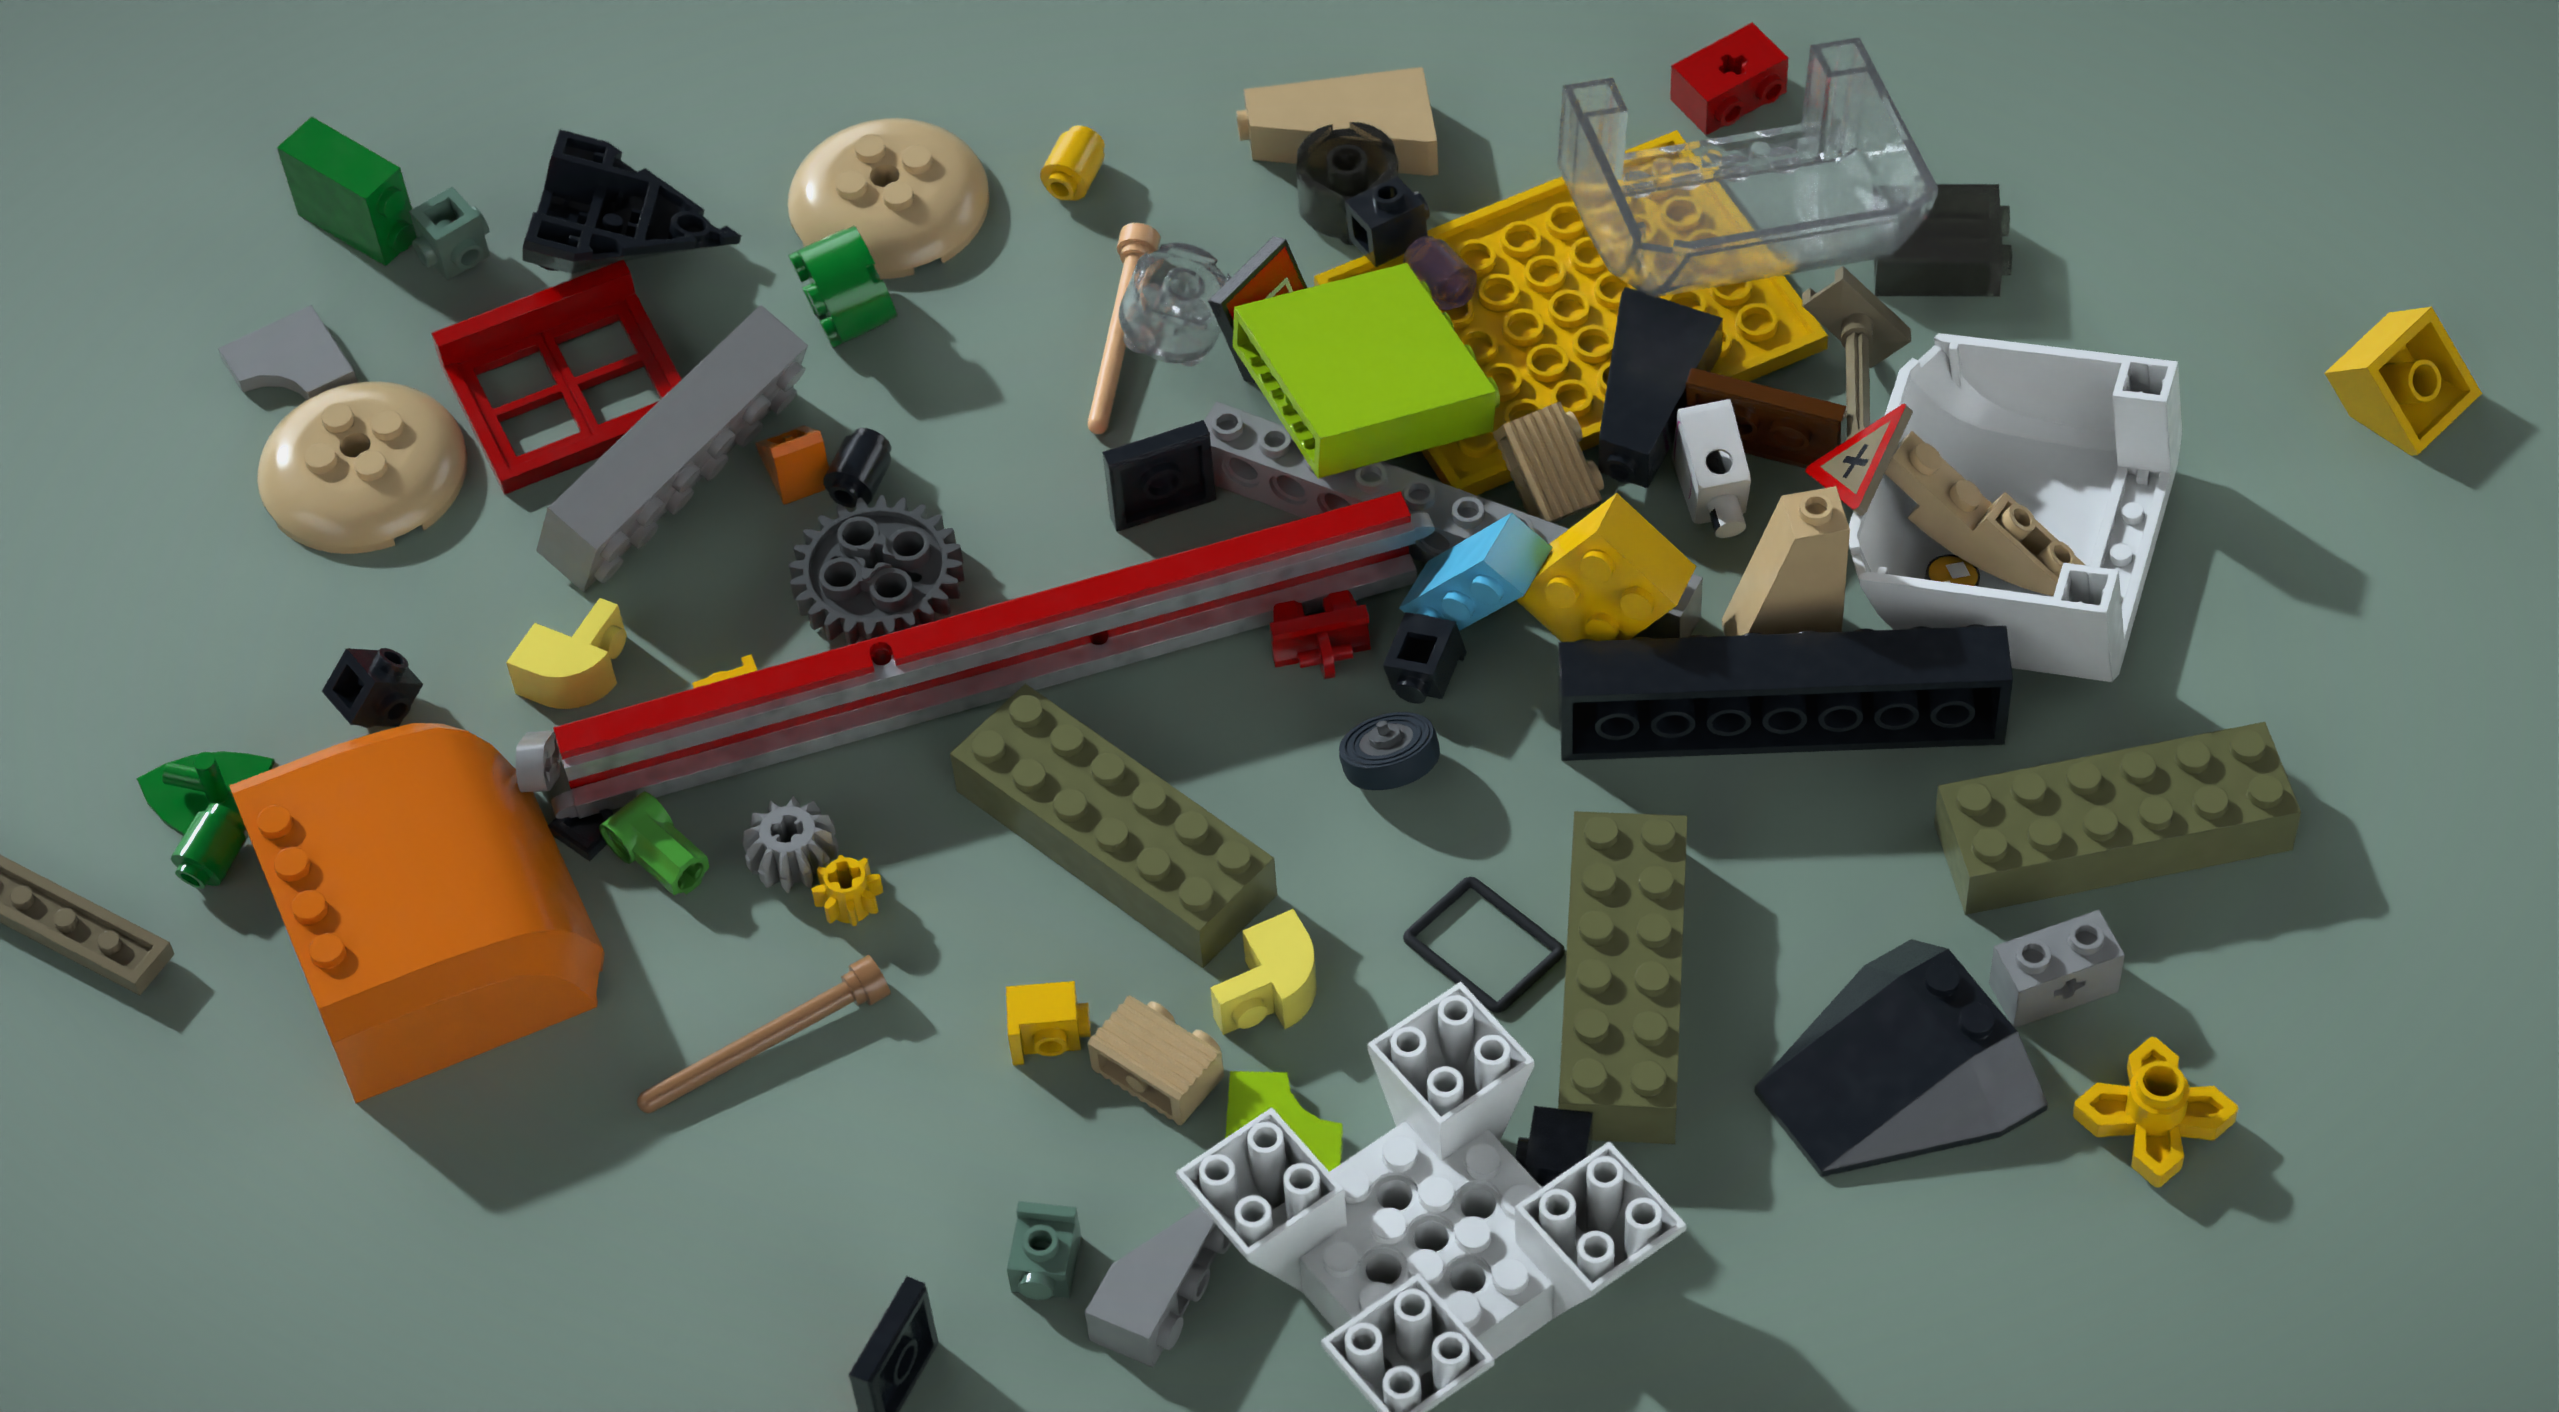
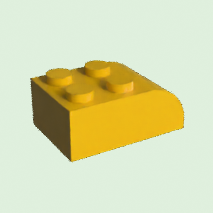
M1616 493L1549 544L1553 548L1525 595L1516 601L1561 642H1575L1580 639H1593L1596 641L1630 640L1677 606L1696 565Z

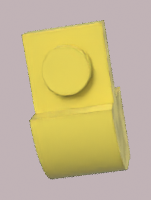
M599 598L572 637L534 623L506 662L515 693L539 704L557 709L583 707L607 695L617 684L611 659H615L620 655L627 637L618 604Z
M1294 909L1243 930L1245 962L1250 970L1210 987L1213 1018L1223 1035L1239 1028L1247 1029L1256 1026L1266 1016L1273 1013L1276 1014L1284 1030L1300 1021L1311 1008L1317 989L1314 947L1308 932Z

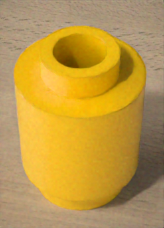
M1073 126L1059 136L1040 172V179L1043 185L1053 197L1060 200L1075 201L1082 199L1086 195L1105 158V144L1102 137L1096 131L1085 126Z

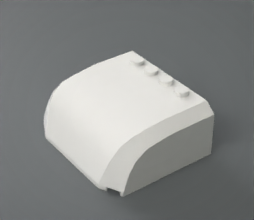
M1938 333L1934 337L1935 345L1919 360L1911 358L1899 370L1885 415L1902 404H1906L1913 410L1899 443L1913 431L1925 443L1933 446L1940 456L1963 478L1975 484L1981 494L1991 503L2006 492L2018 504L2026 507L2044 528L2059 541L2068 545L2075 556L2085 565L2063 562L2054 596L2037 593L2008 583L1979 568V587L1926 580L1924 577L1929 562L1938 556L1953 553L1929 537L1907 518L1917 503L1884 474L1867 512L1863 516H1859L1853 511L1849 523V549L1860 587L1877 614L1893 630L1911 629L1919 626L1955 628L1974 624L2007 626L2012 668L2113 682L2121 670L2178 466L2182 438L2178 361Z

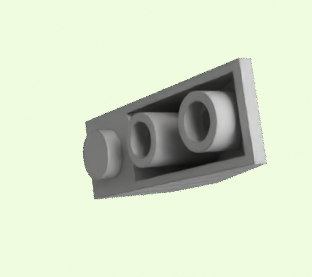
M1201 1206L1111 1265L1085 1311L1089 1341L1151 1367H1154L1163 1349L1171 1350L1174 1347L1182 1330V1315L1190 1300L1197 1302L1202 1297L1210 1278L1209 1266L1216 1254L1226 1253L1232 1243Z

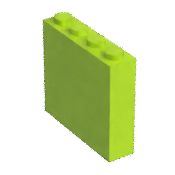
M1408 263L1234 307L1233 348L1318 479L1493 432L1495 408H1498L1500 405V394L1496 382L1492 377H1486L1477 364L1473 349L1468 344H1463L1454 331L1450 316L1446 312L1442 313L1432 299L1428 285L1425 281H1419Z

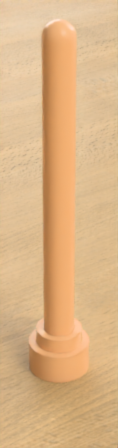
M1142 223L1125 225L1121 229L1117 252L1124 265L1088 419V428L1094 434H1102L1108 428L1143 269L1147 268L1156 259L1159 249L1160 234L1153 227Z

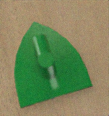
M226 751L201 752L165 763L138 777L137 781L150 808L163 823L184 836L196 814L200 811H205L210 803L226 806L240 815L229 785L271 770L275 761L273 758L248 753Z

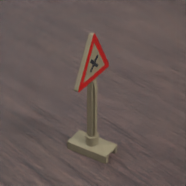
M1842 266L1835 271V281L1818 293L1811 288L1803 292L1802 306L1837 337L1846 349L1847 438L1842 444L1808 465L1805 472L1824 488L1836 486L1841 501L1859 516H1863L1871 504L1913 413V410L1906 404H1902L1870 425L1869 368L1871 369L1910 343L1911 328Z

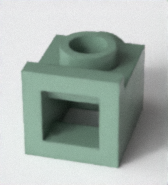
M1018 1201L1016 1210L1017 1221L1007 1265L1011 1292L1021 1293L1023 1296L1035 1300H1046L1051 1297L1069 1298L1081 1240L1077 1207Z

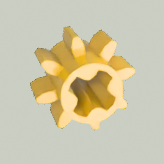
M838 855V859L829 863L826 868H817L820 885L811 888L815 907H824L828 923L831 924L838 920L843 923H851L852 926H857V923L863 920L869 913H878L875 896L882 894L884 891L880 874H871L867 858L864 857L858 861Z

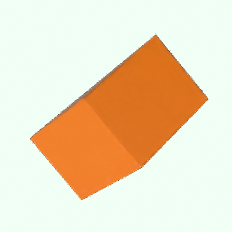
M803 425L755 443L783 505L826 490L823 479L829 466L824 440L819 430Z

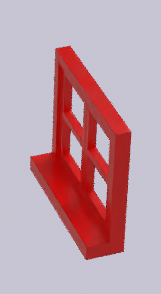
M624 259L431 333L440 365L504 495L600 458L658 403L655 402L598 425L581 392L582 390L644 367L660 399L682 380L636 295L632 275ZM620 321L636 354L574 377L557 344ZM539 352L556 385L493 409L477 375ZM563 398L580 432L516 456L500 422Z

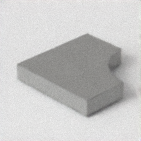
M312 305L218 348L224 364L243 393L260 387H284L300 393L308 400L329 389L357 383L353 368Z

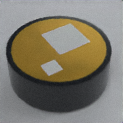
M1953 554L1938 556L1929 562L1924 579L1979 587L1980 572L1977 567Z

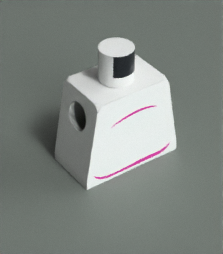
M1726 399L1678 409L1672 462L1692 521L1697 524L1712 522L1715 535L1719 538L1736 536L1746 529L1743 514L1746 513L1751 478L1731 400Z

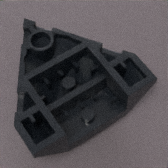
M559 129L549 162L544 190L537 212L532 214L522 250L523 261L539 265L546 270H559L574 274L612 264L623 259L624 261L668 253L740 244L741 235L727 225L721 229L713 226L703 216L705 211L703 208L648 169L644 168L637 172L621 161L622 151L611 143Z

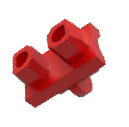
M1348 590L1329 593L1323 599L1324 612L1308 616L1304 614L1302 603L1295 600L1275 604L1273 622L1269 623L1272 657L1275 668L1298 663L1300 668L1320 665L1324 680L1335 678L1334 662L1352 659L1353 653L1371 650L1368 630L1369 615L1366 604L1357 606L1351 592Z

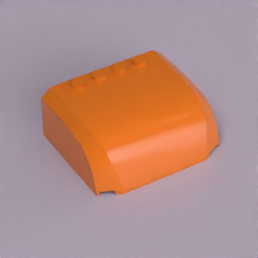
M411 723L331 746L229 785L355 1103L597 1008L598 999L596 994L599 972L603 970L605 955L603 947L534 793L520 792L516 769L492 744L469 731L445 724Z

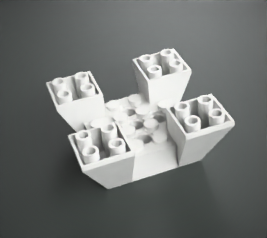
M1459 982L1367 1044L1370 1058L1396 1127L1330 1172L1273 1108H1270L1176 1171V1178L1249 1262L1301 1291L1334 1328V1332L1321 1340L1322 1348L1377 1412H1428L1495 1365L1494 1360L1555 1317L1595 1295L1686 1231V1223L1610 1141L1544 1187H1541L1503 1146L1500 1140L1533 1071L1534 1060L1462 982Z

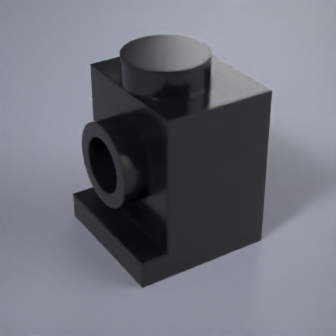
M1405 612L1383 663L1391 688L1395 690V693L1400 698L1415 704L1423 703L1427 696L1443 699L1458 661H1463L1467 653L1456 621Z

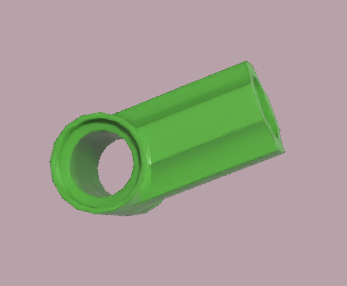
M646 791L641 792L599 825L602 837L621 860L628 864L636 861L673 895L678 893H685L687 895L701 884L705 872L710 867L708 857L674 827L672 819L665 808L654 796Z

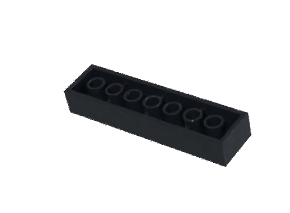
M1974 624L1955 628L1919 626L1901 630H1873L1864 628L1847 632L1819 633L1817 631H1802L1793 634L1764 635L1761 633H1747L1739 636L1708 637L1705 635H1691L1685 638L1652 639L1649 637H1636L1631 640L1596 641L1593 639H1580L1575 642H1558V708L1561 761L2005 745L2013 685L2007 626Z

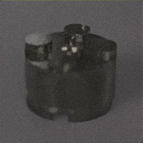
M1349 122L1350 128L1333 130V124L1312 132L1305 138L1298 149L1296 172L1299 214L1316 231L1330 237L1339 238L1345 244L1354 245L1349 238L1345 201L1390 179L1399 177L1398 159L1392 140L1380 129L1365 123Z

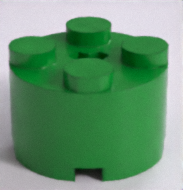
M855 226L846 230L842 229L788 255L800 282L802 283L808 279L810 281V284L802 287V290L814 315L818 314V316L826 314L827 318L819 322L832 348L898 317L883 279H880L874 266L875 262Z

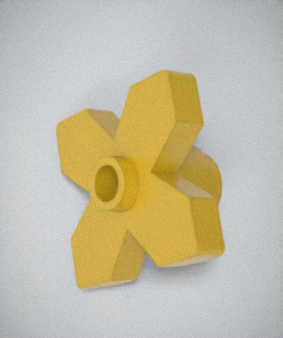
M2149 1037L2129 1054L2127 1072L2130 1086L2095 1083L2075 1101L2073 1117L2095 1137L2134 1135L2131 1167L2150 1184L2159 1188L2182 1169L2184 1152L2181 1137L2216 1140L2235 1123L2238 1106L2215 1086L2189 1087L2187 1079L2178 1068L2179 1056L2158 1038Z

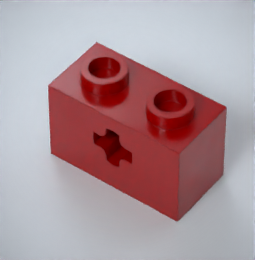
M1751 22L1671 65L1670 100L1707 136L1723 126L1734 124L1745 114L1764 104L1776 101L1781 95L1786 93L1789 58Z

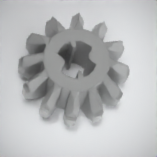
M792 796L787 806L779 807L770 800L767 808L768 814L752 813L751 828L743 831L742 842L744 850L747 852L745 855L747 867L752 871V874H759L760 881L764 883L766 888L781 882V887L789 893L794 883L802 882L811 889L814 882L813 875H818L817 868H826L831 860L837 858L839 848L837 838L834 837L836 834L834 822L830 819L829 814H821V810L815 801L800 808V803L794 796Z

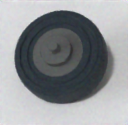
M1410 712L1388 713L1370 718L1351 729L1344 736L1339 746V757L1347 779L1354 786L1366 790H1389L1408 785L1430 772L1440 756V745L1432 723L1426 717Z

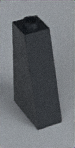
M1628 287L1624 288L1621 293L1599 434L1600 473L1609 475L1619 482H1630L1648 489L1674 441L1678 409L1687 407L1686 380L1691 367L1711 372L1722 352L1723 318Z

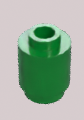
M210 803L205 811L198 812L171 856V861L177 867L175 874L185 883L198 889H204L206 885L219 886L246 842V836L244 835L246 828L241 816L230 808L217 803Z

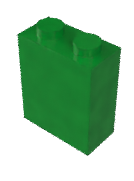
M312 116L277 147L297 213L302 218L384 266H387L401 252L407 250L412 245V241L417 238L409 212L412 210L401 168Z

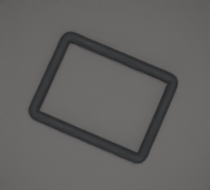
M1466 877L1413 923L1404 932L1403 936L1404 942L1454 983L1462 982L1483 1006L1494 1013L1506 1010L1560 961L1565 953L1564 946L1475 877ZM1470 888L1552 950L1542 962L1498 1002L1416 938L1421 931Z

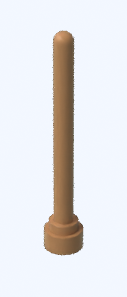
M870 955L848 966L850 972L841 976L842 983L640 1093L637 1098L639 1109L645 1113L655 1112L852 1002L857 1006L867 1002L871 1006L891 994L881 970Z

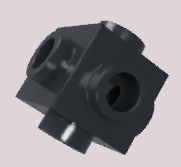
M346 648L325 684L322 693L350 725H359L364 728H372L373 726L399 727L402 720L409 713L411 705L422 688L423 683L409 669V663L406 658L392 649L367 650Z

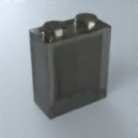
M1875 184L1872 211L1875 296L2000 297L2002 276H2011L2012 245L2002 244V236H2009L2010 208L2009 205H2000L1999 184Z

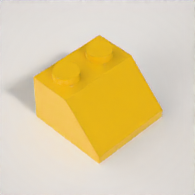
M2432 306L2389 312L2325 372L2327 379L2350 417L2411 456L2421 453L2482 394Z

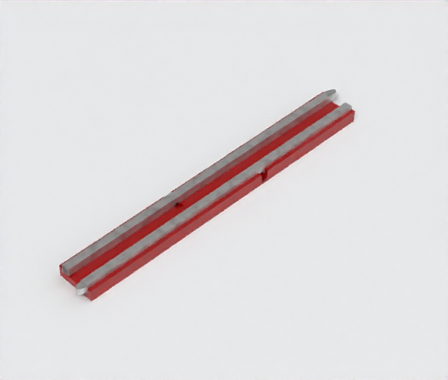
M1401 491L553 727L571 788L570 791L564 792L552 799L551 803L554 814L558 819L578 816L581 819L599 814L600 810L607 808L613 810L623 807L643 791L650 793L654 797H659L1007 699L1025 683L1034 690H1039L1266 626L1273 622L1274 606L1277 603L1295 600L1302 603L1304 614L1322 610L1323 599L1329 593L1348 590L1351 592L1354 600L1408 586L1414 584L1417 579V571L1409 554V545L1415 544L1416 540L1432 534L1435 528L1428 513L1410 514Z

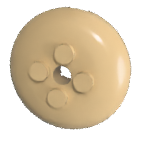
M885 118L862 122L841 130L824 140L802 161L792 180L788 195V212L791 226L803 242V247L842 229L846 230L855 226L875 262L874 266L880 279L915 275L914 268L928 264L939 258L942 263L950 260L961 252L977 235L984 223L989 207L987 176L980 159L962 139L944 128L923 121L902 118Z
M390 382L352 383L329 389L308 399L283 418L273 430L263 448L258 467V488L263 505L276 521L277 527L294 541L307 547L330 553L358 554L373 552L395 546V538L419 526L424 531L443 516L462 488L467 470V450L462 432L455 418L444 406L428 394L406 385Z

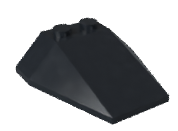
M1913 939L1864 965L1757 1083L1754 1091L1820 1177L2000 1138L2047 1111L2048 1108L2047 1100L2018 1031L1948 948Z

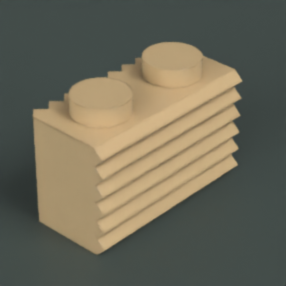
M1561 402L1508 422L1493 432L1494 439L1497 441L1498 448L1502 452V458L1506 461L1507 469L1510 471L1511 478L1514 480L1515 488L1519 492V497L1523 501V507L1527 510V514L1554 523L1588 509L1603 500L1599 493L1604 488L1602 475L1594 461L1589 460L1586 462L1578 444L1583 439L1580 424L1571 411L1565 413Z
M1131 995L1127 996L1124 1003L1119 1004L1117 1011L1112 1012L1110 1019L1105 1020L1103 1026L1097 1029L1096 1034L1091 1036L1088 1042L1091 1068L1096 1073H1101L1105 1079H1110L1114 1085H1119L1123 1091L1127 1090L1132 1096H1137L1141 1102H1146L1150 1108H1155L1159 1114H1165L1168 1119H1173L1177 1125H1183L1224 1078L1222 1052L1217 1042L1201 1030H1195L1191 1034L1175 1024L1172 1014L1165 1007L1154 1001H1150L1145 1005Z

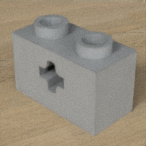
M2100 910L1994 946L1989 984L2014 1028L2117 993L2119 991L2125 954Z

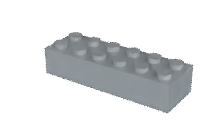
M762 305L757 307L547 508L536 551L583 592L596 580L602 584L607 582L622 565L623 559L621 556L632 545L637 549L643 547L656 533L659 527L656 522L667 511L672 515L678 513L694 494L691 488L702 477L707 481L712 480L727 463L729 457L726 454L737 443L742 448L747 446L763 427V423L760 421L771 410L779 414L791 403L797 394V390L793 386L805 372V368L801 364L808 345Z

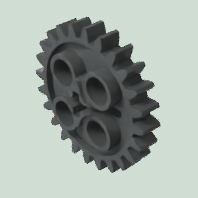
M884 495L879 496L875 507L868 508L862 498H858L856 511L849 512L844 506L839 504L836 506L837 519L833 521L826 516H818L821 531L805 529L803 534L806 545H794L793 550L796 561L789 563L793 599L797 601L799 614L801 616L808 615L810 626L813 630L825 626L827 639L830 641L843 632L845 633L847 645L856 643L859 637H866L869 640L912 628L919 624L935 621L934 612L949 615L951 613L949 599H959L961 596L959 582L964 581L965 578L962 565L963 557L960 544H956L953 528L944 529L943 518L940 514L928 519L926 505L924 504L917 506L913 511L909 512L906 498L903 497L896 503L894 508L887 507Z

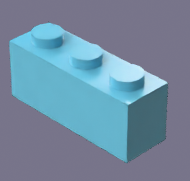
M1510 513L1427 561L1399 609L1404 613L1408 612L1456 621L1460 631L1524 596L1553 547L1515 514Z

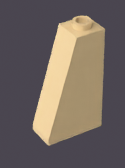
M1423 67L1244 89L1245 110L1236 111L1240 141L1249 140L1252 160L1424 176L1438 175L1437 136Z
M1836 486L1781 496L1722 617V629L1725 636H1739L1747 633H1761L1764 635L1793 634L1802 631H1817L1819 633L1842 632L1850 528Z

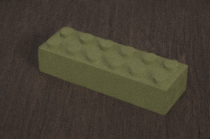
M1026 683L950 753L956 791L1202 968L1277 896L1273 856Z
M2260 722L1938 785L1934 825L1964 913L1967 915L2292 851L2301 810L2266 722Z
M1574 811L1558 1109L1593 1113L1592 1141L1675 1144L1687 816Z

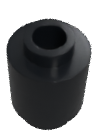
M858 428L851 435L843 439L823 479L826 490L837 504L853 508L856 507L858 498H862L867 505L871 503L891 463V444L882 434L872 429Z

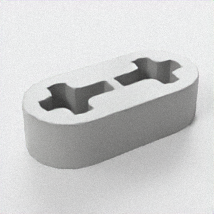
M554 731L527 732L516 748V776L520 792L550 791L559 779L561 770V754Z

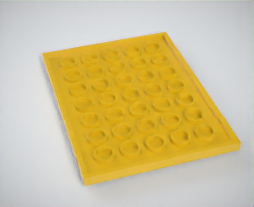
M1677 130L1427 230L1428 243L1378 267H1375L1366 256H1362L1314 276V286L1408 263L1419 281L1426 282L1432 299L1442 313L1446 312L1450 316L1454 331L1463 344H1468L1473 349L1477 364L1486 377H1492L1496 382L1500 394V405L1498 408H1495L1493 432L1508 422L1561 402L1565 413L1571 411L1580 424L1583 439L1578 444L1581 451L1599 445V434L1621 293L1625 287L1723 318L1722 352L1711 371L1712 373L1750 382L1824 351L1828 347V334L1816 318L1802 306L1800 296ZM1493 432L1421 451L1441 483L1474 495H1479L1513 480L1510 471L1507 469L1506 461L1502 458V452L1498 448V443L1494 439Z

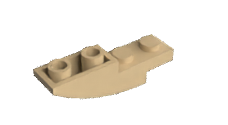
M1913 431L1898 444L1884 474L1917 503L1907 518L1929 537L1956 556L2008 583L2049 596H2054L2063 562L2085 565L2075 556L2068 545L2059 541L2044 528L2026 507L2018 504L2006 492L1991 503L1981 494L1975 484L1963 478L1940 456L1933 446L1925 443Z

